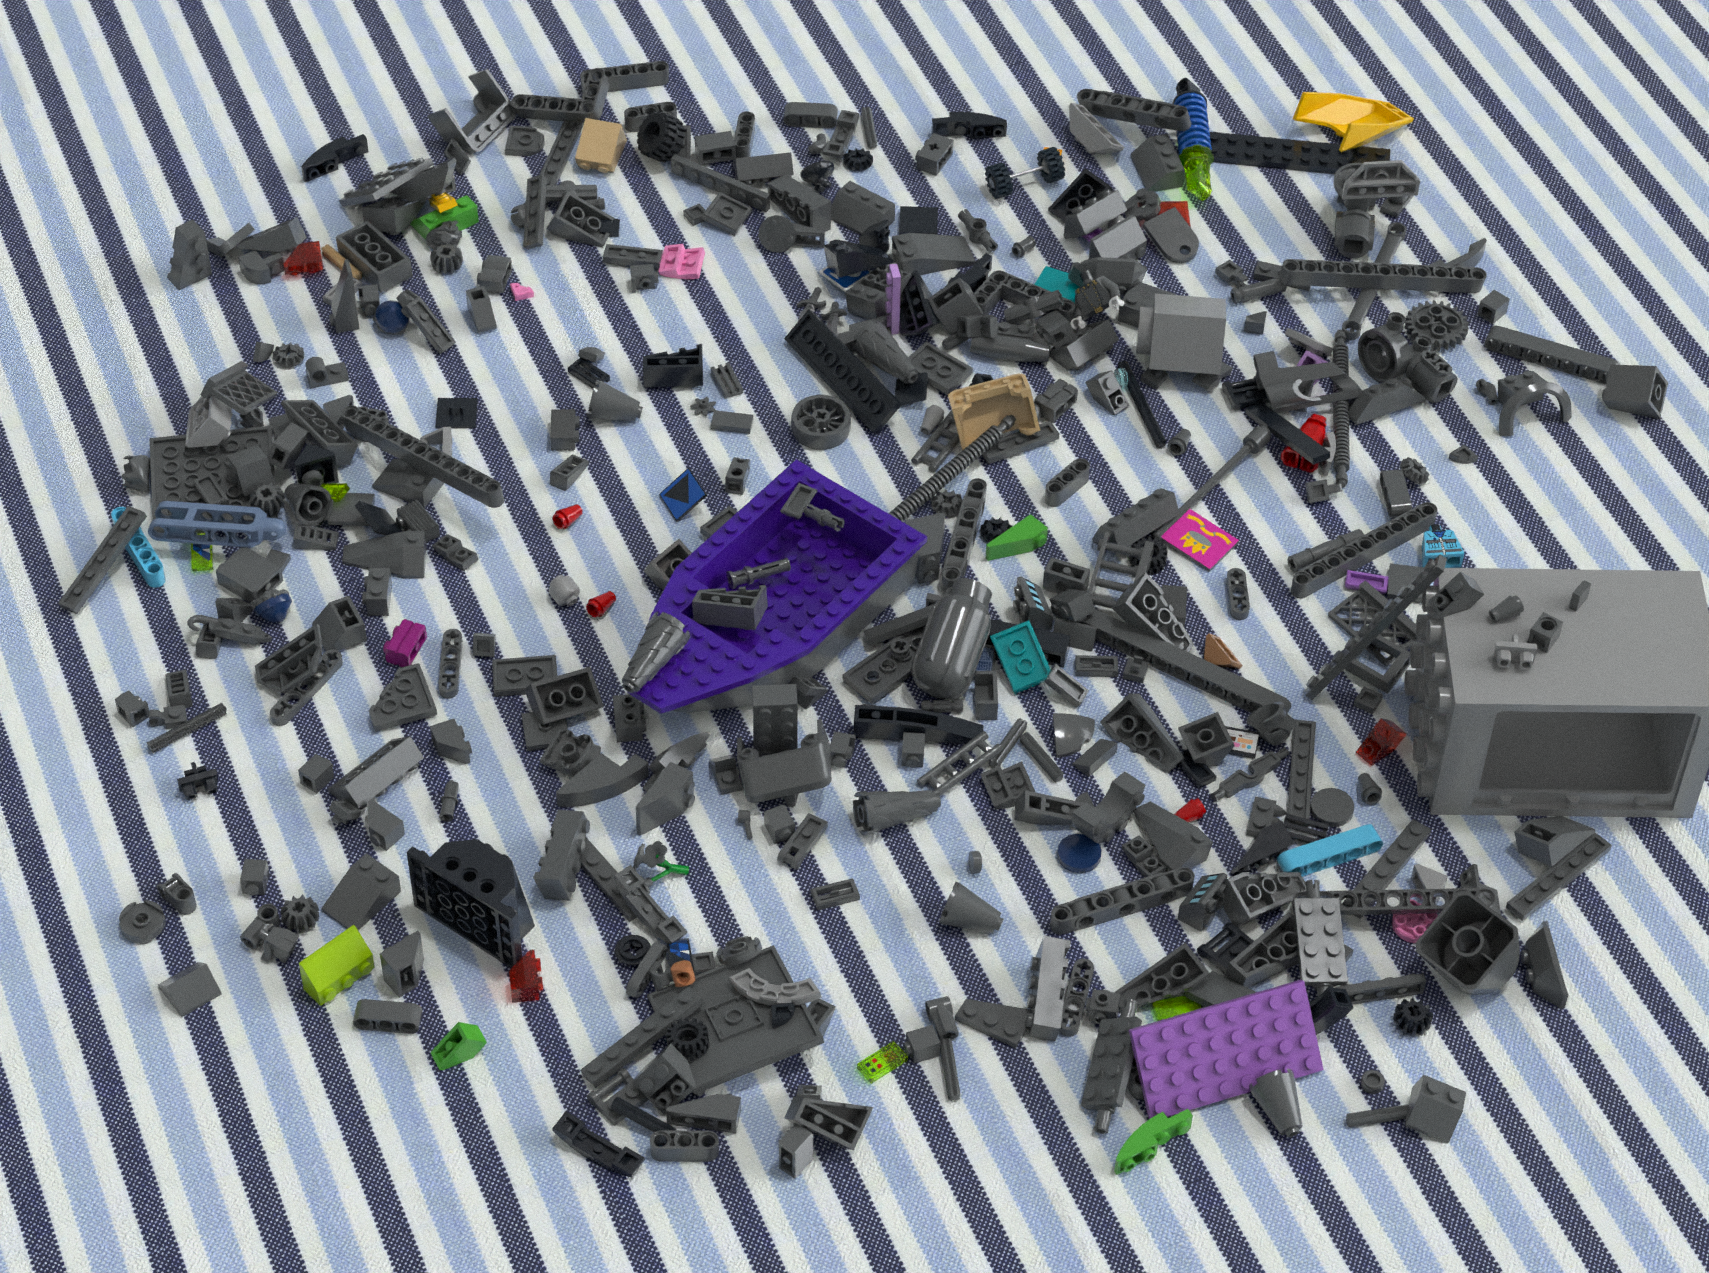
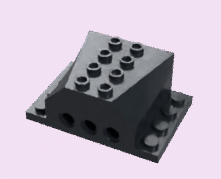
M478 839L445 842L431 857L425 851H419L412 846L407 851L414 906L518 973L523 968L521 940L535 927L512 860L507 855L500 854L494 850L490 844H484Z

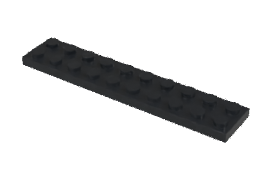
M1210 132L1213 155L1211 162L1335 174L1339 168L1351 163L1390 161V149L1359 146L1341 152L1339 151L1341 144Z

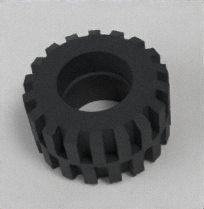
M660 111L647 115L637 133V144H639L638 150L641 151L640 153L659 162L671 161V158L681 151V146L684 144L685 128L682 121Z

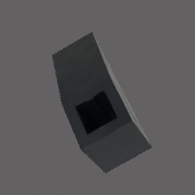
M1283 821L1272 824L1256 834L1230 872L1231 875L1238 872H1249L1252 870L1251 866L1257 863L1259 866H1262L1271 861L1270 857L1274 855L1278 857L1294 844Z

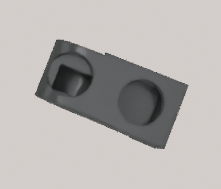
M733 457L725 477V492L744 494L745 484L750 471V459Z

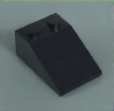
M1085 168L1048 208V211L1065 223L1066 216L1072 213L1071 210L1080 205L1083 207L1086 205L1085 202L1093 197L1098 198L1100 192L1106 189L1113 191V189Z
M832 240L829 242L830 244L824 245L827 267L839 277L894 263L893 259L880 248L842 240Z

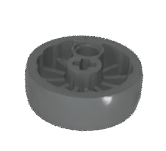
M830 395L806 397L799 401L792 411V433L800 444L811 449L826 450L837 447L849 435L851 429L850 411L843 401Z

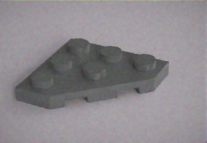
M419 663L399 668L394 674L395 677L392 682L387 684L379 695L380 699L369 709V717L375 732L437 715L435 703Z

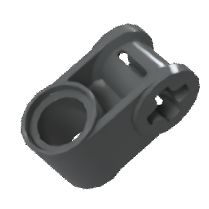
M174 873L168 881L156 885L161 897L166 902H169L180 914L187 915L196 910L197 904L193 889L179 874Z

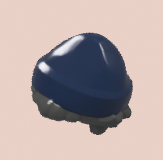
M390 300L378 306L373 320L378 325L377 328L380 331L392 335H402L405 332L409 318L402 313L403 307L399 302Z
M271 588L270 592L265 591L263 596L253 600L250 606L258 617H262L270 622L279 623L285 620L292 599L287 590L278 591L275 588Z

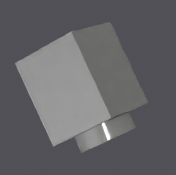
M1155 294L1154 307L1140 306L1136 354L1149 355V369L1220 375L1226 326V299Z

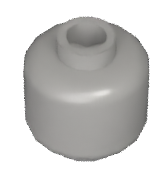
M559 575L550 582L549 594L559 606H572L578 601L577 597L580 589L570 576Z

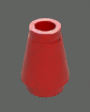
M575 504L557 510L552 516L554 525L558 529H567L583 514L582 508Z
M608 591L589 599L586 604L587 612L595 618L603 616L616 601L615 594Z
M1196 798L1195 800H1189L1174 815L1187 822H1192L1203 818V815L1206 814V809L1203 803Z

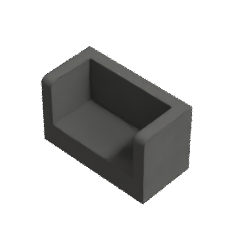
M975 671L976 720H997V671Z

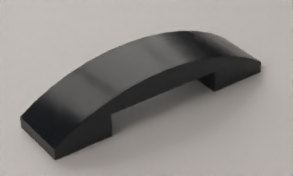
M567 1111L564 1112L552 1128V1131L578 1153L617 1174L632 1178L645 1160V1157L625 1146L621 1149L585 1128L584 1121Z

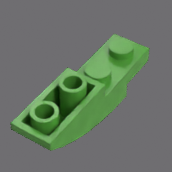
M1186 1109L1170 1118H1167L1164 1112H1161L1142 1124L1120 1149L1115 1162L1114 1172L1116 1175L1122 1172H1129L1142 1162L1151 1161L1157 1155L1158 1145L1167 1143L1177 1135L1187 1133L1192 1125L1193 1115Z

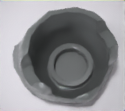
M146 455L125 456L123 459H128L129 463L124 464L125 473L122 474V479L125 480V484H122V486L149 493L150 458Z

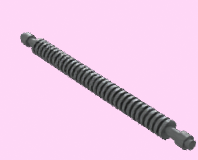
M1340 329L1335 333V342L1337 344L1333 346V362L1349 376V349L1345 344L1346 333ZM1333 381V393L1342 392L1343 390ZM1349 399L1333 402V432L1336 440L1333 466L1334 470L1338 472L1336 474V483H1341L1342 488L1348 483L1346 472L1350 468Z
M1007 415L998 426L992 425L888 514L902 522L905 521L1003 437L1002 432L1006 429L1009 430L1015 425L1016 418L1013 415Z

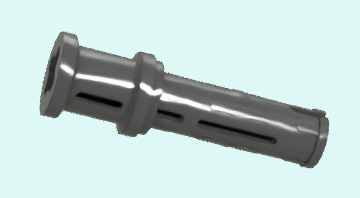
M788 558L753 568L745 566L742 570L735 572L727 571V582L733 590L736 586L746 583L750 585L754 583V580L790 571L791 566Z

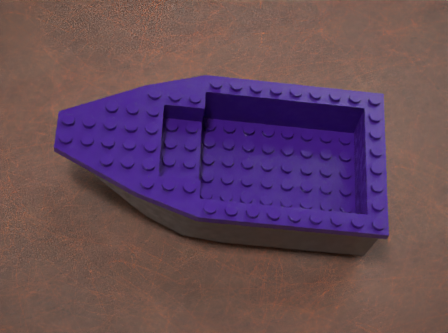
M796 459L675 568L650 618L656 612H658V616L662 612L670 614L685 625L682 631L686 633L689 630L690 639L680 652L671 657L665 666L657 672L651 681H648L638 692L630 693L627 691V693L660 714L668 711L690 713L753 705L752 686L791 684L790 682L794 676L811 678L914 582L919 549L927 543V536ZM798 483L818 490L810 504L821 510H829L832 515L842 518L844 526L840 528V531H835L828 526H821L817 521L805 517L804 513L799 520H796L780 512ZM784 558H788L790 562V571L754 580V583L750 585L746 583L736 586L732 590L727 582V571L735 572L742 570L745 566L753 568ZM760 585H766L768 607L756 630L703 625L694 621L692 601L698 590L726 588L727 592L739 591V587H746V590L759 589Z

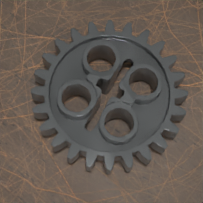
M1433 300L1432 304L1428 301H1425V305L1418 303V307L1413 306L1412 311H1408L1405 329H1407L1406 334L1411 335V340H1414L1419 335L1427 336L1432 340L1430 350L1437 347L1438 351H1440L1441 347L1448 350L1449 346L1455 348L1456 344L1461 345L1462 340H1465L1468 334L1469 322L1466 321L1467 316H1463V311L1457 312V306L1451 308V303L1444 305L1443 301H1441L1440 304H1437Z

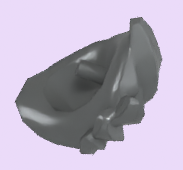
M456 220L445 221L442 226L430 231L426 236L427 245L432 249L439 247L440 243L442 245L447 243L449 245L456 244L457 246L462 237V231L456 226L459 222Z

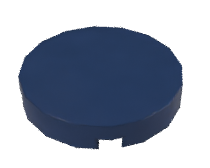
M1076 833L1068 835L1061 840L1058 845L1057 855L1059 863L1066 870L1073 873H1079V871H1085L1086 873L1098 866L1101 861L1102 849L1099 843L1094 842L1084 834Z

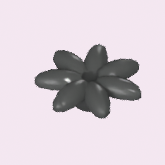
M708 397L701 400L696 398L697 404L690 405L691 408L696 409L694 414L697 415L702 412L704 416H707L708 411L714 412L715 408L713 406L716 405V402H709Z

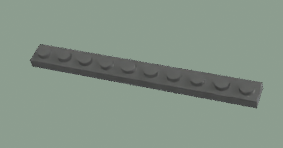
M1441 554L1434 560L1430 559L1425 565L1424 570L1421 573L1417 572L1411 579L1410 584L1407 587L1403 586L1399 590L1397 597L1394 600L1390 599L1384 606V610L1381 613L1377 612L1372 617L1371 623L1368 626L1363 625L1355 638H1350L1342 651L1338 650L1334 654L1332 661L1329 664L1325 663L1321 667L1319 674L1316 677L1313 675L1306 684L1308 689L1305 696L1313 700L1444 572L1447 559Z

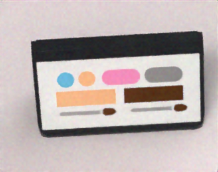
M1225 726L1234 743L1233 749L1228 754L1255 759L1260 733Z

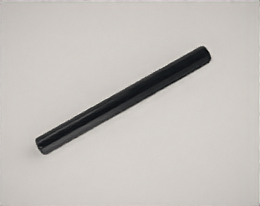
M1126 360L1118 362L1117 368L1156 447H1164L1166 439Z

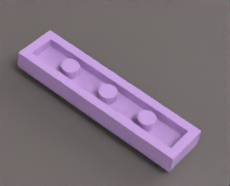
M889 264V273H886L887 285H889V287H886L888 301H885V308L888 313L886 315L887 327H890L891 334H899L901 276L897 264Z

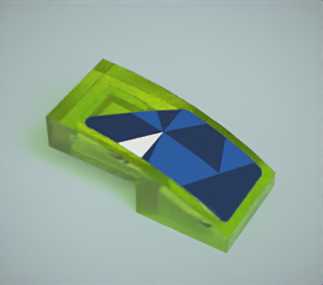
M191 543L193 572L214 570L213 545Z

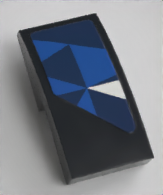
M689 938L679 939L671 945L666 943L670 968L674 963L686 960L691 962L694 972Z

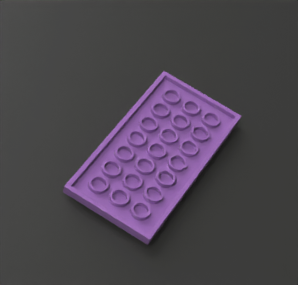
M1303 980L1129 1029L1149 1119L1161 1112H1164L1168 1117L1186 1109H1195L1250 1092L1249 1085L1251 1083L1253 1087L1258 1084L1257 1078L1281 1069L1282 1073H1288L1287 1069H1291L1295 1078L1324 1070Z

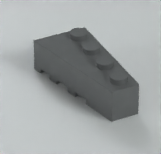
M1290 912L1285 914L1229 963L1224 976L1249 988L1299 964L1294 915Z

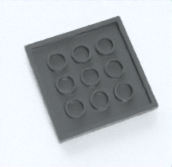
M423 157L407 162L403 161L399 164L394 163L387 167L388 171L384 173L381 171L373 175V180H366L360 183L358 189H351L343 194L344 197L339 202L342 207L376 201L430 168L434 163L431 158L423 159Z

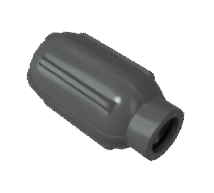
M968 578L956 579L951 592L939 598L932 608L911 665L915 684L927 696L938 699H957L966 693L971 684L991 628V619L987 608L992 592L981 582Z

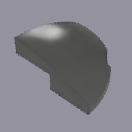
M1053 713L1056 758L1077 753L1081 750V745L1086 740L1090 742L1095 729L1094 719L1076 714Z

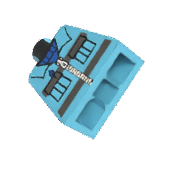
M1439 524L1431 525L1429 531L1424 532L1422 567H1425L1430 559L1434 560L1440 554L1447 559L1445 568L1461 567L1464 551L1454 531L1441 530Z

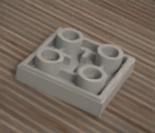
M1288 328L1285 333L1286 336L1290 337V342L1304 347L1314 354L1323 356L1324 353L1331 355L1333 348L1301 332Z

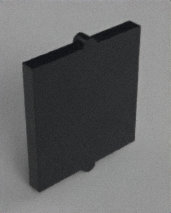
M927 372L918 374V378L914 383L906 384L900 379H896L895 397L902 405H912L915 402L926 400Z

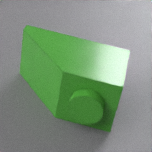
M458 1022L430 1053L439 1070L443 1071L474 1058L487 1042L478 1025Z

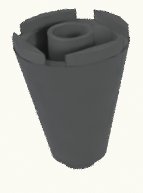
M596 380V385H599V387L594 386L588 410L591 411V414L587 413L586 418L635 421L636 417L640 418L643 407L639 406L640 402L601 380Z
M292 483L286 487L284 492L285 499L301 523L307 526L319 525L318 523L329 518L334 503L326 489L320 486Z
M955 882L939 923L993 934L994 930L999 931L1003 918L1000 917V911L961 883Z
M1280 1069L1257 1078L1258 1084L1253 1087L1251 1083L1249 1089L1279 1133L1287 1137H1293L1299 1134V1129L1303 1127L1295 1077L1291 1069H1287L1288 1073H1282Z

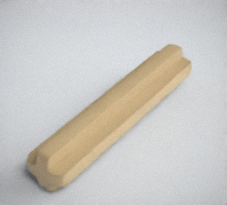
M326 244L321 248L322 254L342 270L344 260L347 259L330 245ZM350 263L353 278L357 280L362 279V272Z

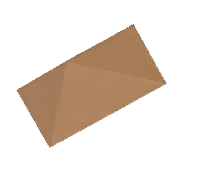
M1210 633L1206 635L1204 660L1219 667L1240 669L1243 666L1220 637Z

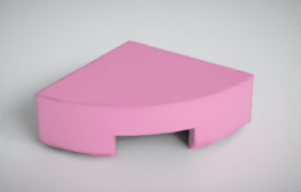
M520 283L510 284V290L515 301L534 297V292L530 287L521 286Z

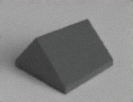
M1218 712L1178 727L1195 763L1218 766L1234 747V743Z
M196 962L158 984L160 990L181 1017L222 995L206 963Z

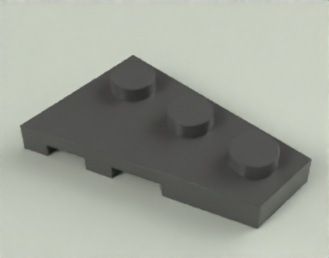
M965 999L955 1015V1020L1016 1049L1029 1027H1026V1017L1028 1013H1031V1010Z

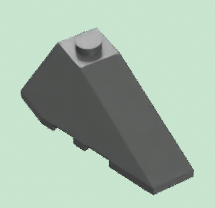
M1144 573L1122 593L1112 609L1129 625L1189 652L1194 645L1183 624L1177 621L1172 612L1174 611L1171 604H1167L1162 595L1164 592L1161 587L1147 573Z
M1242 872L1225 880L1224 911L1231 923L1238 928L1292 902L1295 894L1306 891L1305 881L1300 872H1278L1277 874H1266V872L1250 874L1249 872Z
M1185 942L1114 993L1121 994V1009L1124 999L1137 1001L1138 1008L1193 989L1210 977L1211 974Z

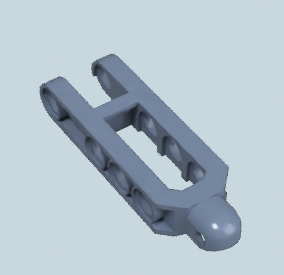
M175 501L160 502L155 511L156 519L152 520L148 528L149 536L156 541L248 548L259 545L263 540L275 541L286 533V524L283 520L267 517V514L259 507ZM168 509L172 515H164L161 510ZM209 512L212 518H205L202 513ZM228 513L233 519L226 520L222 514ZM250 515L253 521H246L243 516ZM154 527H162L165 532L158 533L154 530ZM201 529L206 535L200 536L196 534L195 530ZM216 531H223L226 537L217 536ZM242 532L247 538L241 539L236 533Z

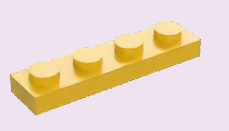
M446 192L438 196L432 194L431 198L428 199L430 206L439 213L458 206L455 198Z

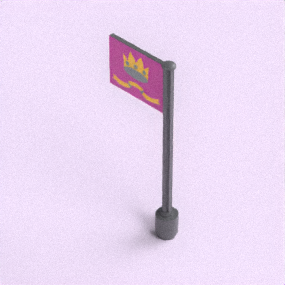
M1263 425L1255 427L1243 439L1244 446L1179 508L1180 514L1152 532L1153 540L1158 538V542L1166 543L1210 572L1239 543V540L1191 509L1249 453L1257 454L1270 441V430Z

